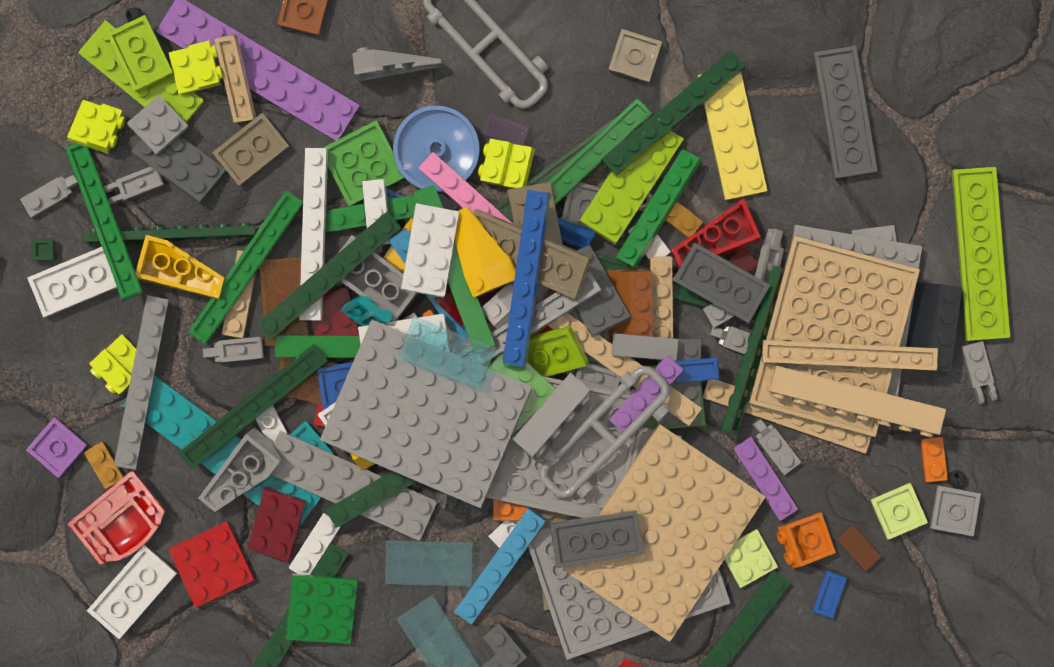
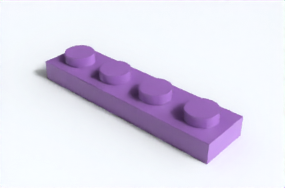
M667 355L654 370L670 385L684 369ZM648 376L609 421L624 432L660 395L661 388Z
M752 437L732 448L762 495L765 496V500L779 521L798 510Z

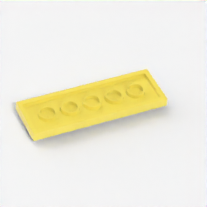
M740 72L703 103L725 201L767 192L742 74Z

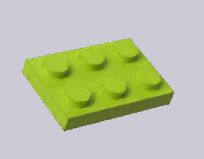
M145 15L106 33L134 92L174 74Z
M571 325L530 337L527 363L543 377L584 367L589 362Z

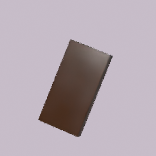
M852 524L836 538L864 571L868 570L881 558L879 553Z

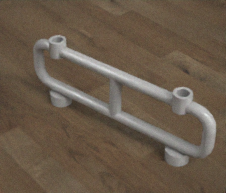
M423 0V5L429 13L426 17L434 26L439 24L501 91L498 95L506 104L510 101L517 108L526 109L536 104L545 95L548 89V81L543 73L549 69L548 65L538 55L531 61L475 0L464 1L490 28L491 32L474 48L445 19L440 11L433 6L431 0ZM496 38H499L538 80L539 89L527 100L519 99L479 55Z
M643 366L637 368L632 373L627 371L619 379L621 384L556 451L552 448L543 457L546 461L542 464L539 471L540 481L553 495L564 499L576 493L582 499L594 487L588 480L651 416L659 421L670 410L664 403L669 397V385L656 370ZM642 375H648L659 385L661 393L616 439L598 419ZM593 427L610 446L566 490L559 489L549 479V469Z

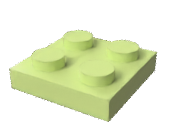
M911 483L870 499L887 540L928 523Z
M757 529L737 539L724 559L740 588L778 567Z

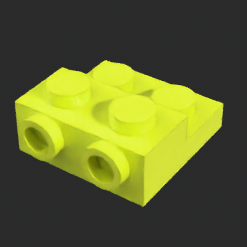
M210 41L189 45L188 48L169 52L179 95L221 85L220 79L223 78L221 66H217L215 58H218L216 46L212 45Z
M83 100L67 139L108 154L110 149L114 148L117 143L118 137L116 134L118 130L124 126L125 117L123 111L103 103L100 106Z
M490 139L489 144H485L483 154L486 156L485 162L480 165L478 174L481 177L480 180L487 184L513 189L525 187L535 149L506 141Z
M121 334L107 349H104L89 363L93 367L90 370L92 374L98 379L102 377L107 382L105 387L112 394L118 393L123 395L128 390L136 347Z

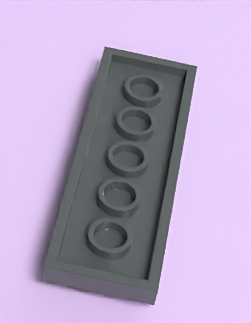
M850 46L814 52L813 57L834 179L876 173L877 165L857 47Z

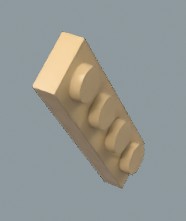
M237 34L217 37L214 41L233 122L253 120L256 118Z
M237 251L235 263L237 262L243 251ZM256 274L225 317L222 335L244 338Z
M672 256L650 257L653 337L673 338Z

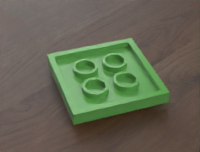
M377 120L323 147L328 149V167L348 206H353L364 200L362 181L385 179L387 188L405 179L396 166L393 151Z
M502 353L488 368L532 387L511 436L512 438L556 389L528 363H526V367L504 364V353Z

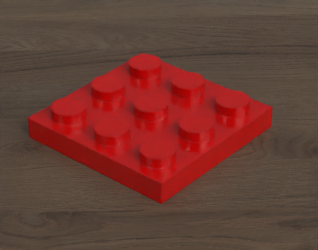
M228 521L168 549L195 608L255 580Z

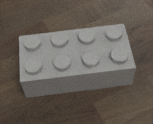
M351 235L341 250L355 239L353 235ZM375 252L341 280L358 295L371 298L380 309L389 310L392 313L393 321L400 319L419 294L401 290L403 273Z
M570 373L512 439V442L530 458H533L534 455L539 457L547 448L545 445L548 439L553 441L561 432L559 426L563 422L567 425L576 414L573 410L577 406L582 408L588 401L590 389Z

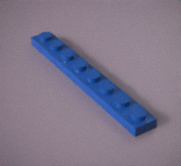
M527 190L503 357L504 364L526 367L551 194L548 192Z

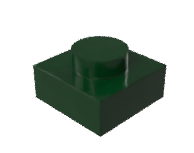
M53 238L31 239L32 261L55 260V241Z

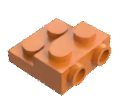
M822 512L778 527L777 539L780 544H784L786 550L784 558L786 563L791 565L792 568L804 566L836 553Z

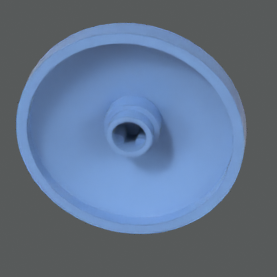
M445 106L423 107L407 116L400 124L393 144L394 160L402 176L419 189L435 185L437 192H443L418 169L434 152L461 178L466 180L473 172L479 157L478 137L469 120L458 111Z

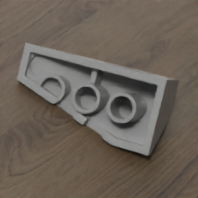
M369 47L359 48L356 53H352L354 72L358 82L442 67L441 59L375 49L369 50Z
M514 281L506 285L481 307L483 314L497 329L509 322ZM538 283L535 305L543 301L550 288Z
M253 428L243 437L198 499L215 512L268 478L281 461L273 443L257 429Z

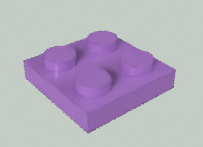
M54 417L26 451L56 477L60 478L88 444L59 419Z

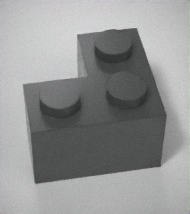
M500 622L482 637L495 654L480 665V667H516L527 658V654Z

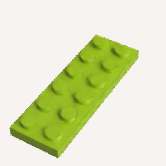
M105 20L78 53L142 106L146 107L160 95L187 124L205 101L194 92L179 95L173 75L134 92L106 34L116 28Z
M670 131L616 177L611 172L584 212L579 223L616 245L684 138Z

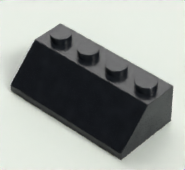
M916 283L906 347L938 349L937 370L924 371L951 373L962 287Z

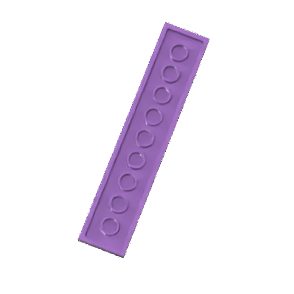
M175 0L156 30L157 34L182 49L205 41H210L212 45H215V38L237 34L250 90L334 141L341 139L360 108V105L186 0ZM215 58L217 66H220L219 58Z

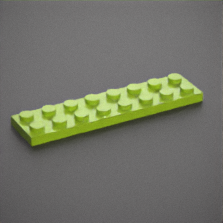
M996 167L952 170L966 341L1010 338Z

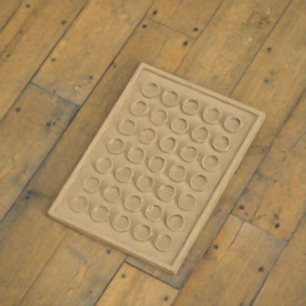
M793 236L766 340L899 347L920 269ZM761 355L749 400L750 404L869 436H876L879 425L878 419L871 417L869 421L856 418L857 414L849 412L848 416L835 413L836 408L828 407L827 410L815 408V403L809 401L806 402V405L793 402L794 398L785 396V400L772 397L773 392L768 391L774 366H780L887 394L894 368L762 362Z
M658 424L597 515L637 510L643 554L563 567L562 570L670 642L765 499V496Z

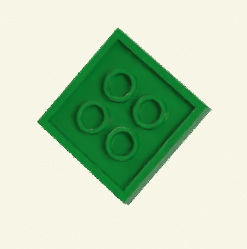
M292 574L286 640L351 644L357 578Z

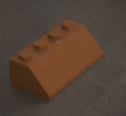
M607 270L608 278L631 316L630 320L608 330L609 343L613 345L614 333L653 337L651 270Z

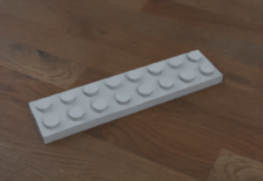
M279 431L273 444L281 461L271 475L334 503H338L382 477L367 469L362 471L358 465L282 431ZM405 488L360 515L420 541L437 502L416 491Z

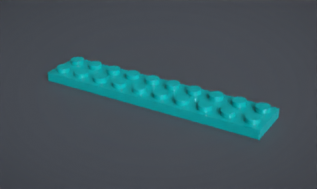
M154 375L145 423L180 449H183L213 425L216 420ZM234 435L203 460L201 464L214 474H217L242 439ZM270 475L243 493L244 496L258 506L265 487L307 500L300 526L321 499L320 496L273 475Z

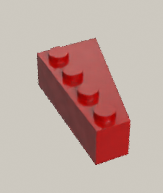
M744 198L672 249V257L678 270L694 242L721 258L759 243L760 234Z

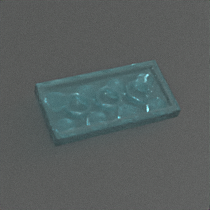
M413 316L398 358L480 389L496 348Z
M386 540L385 584L472 586L473 543Z
M433 594L396 618L427 667H480Z

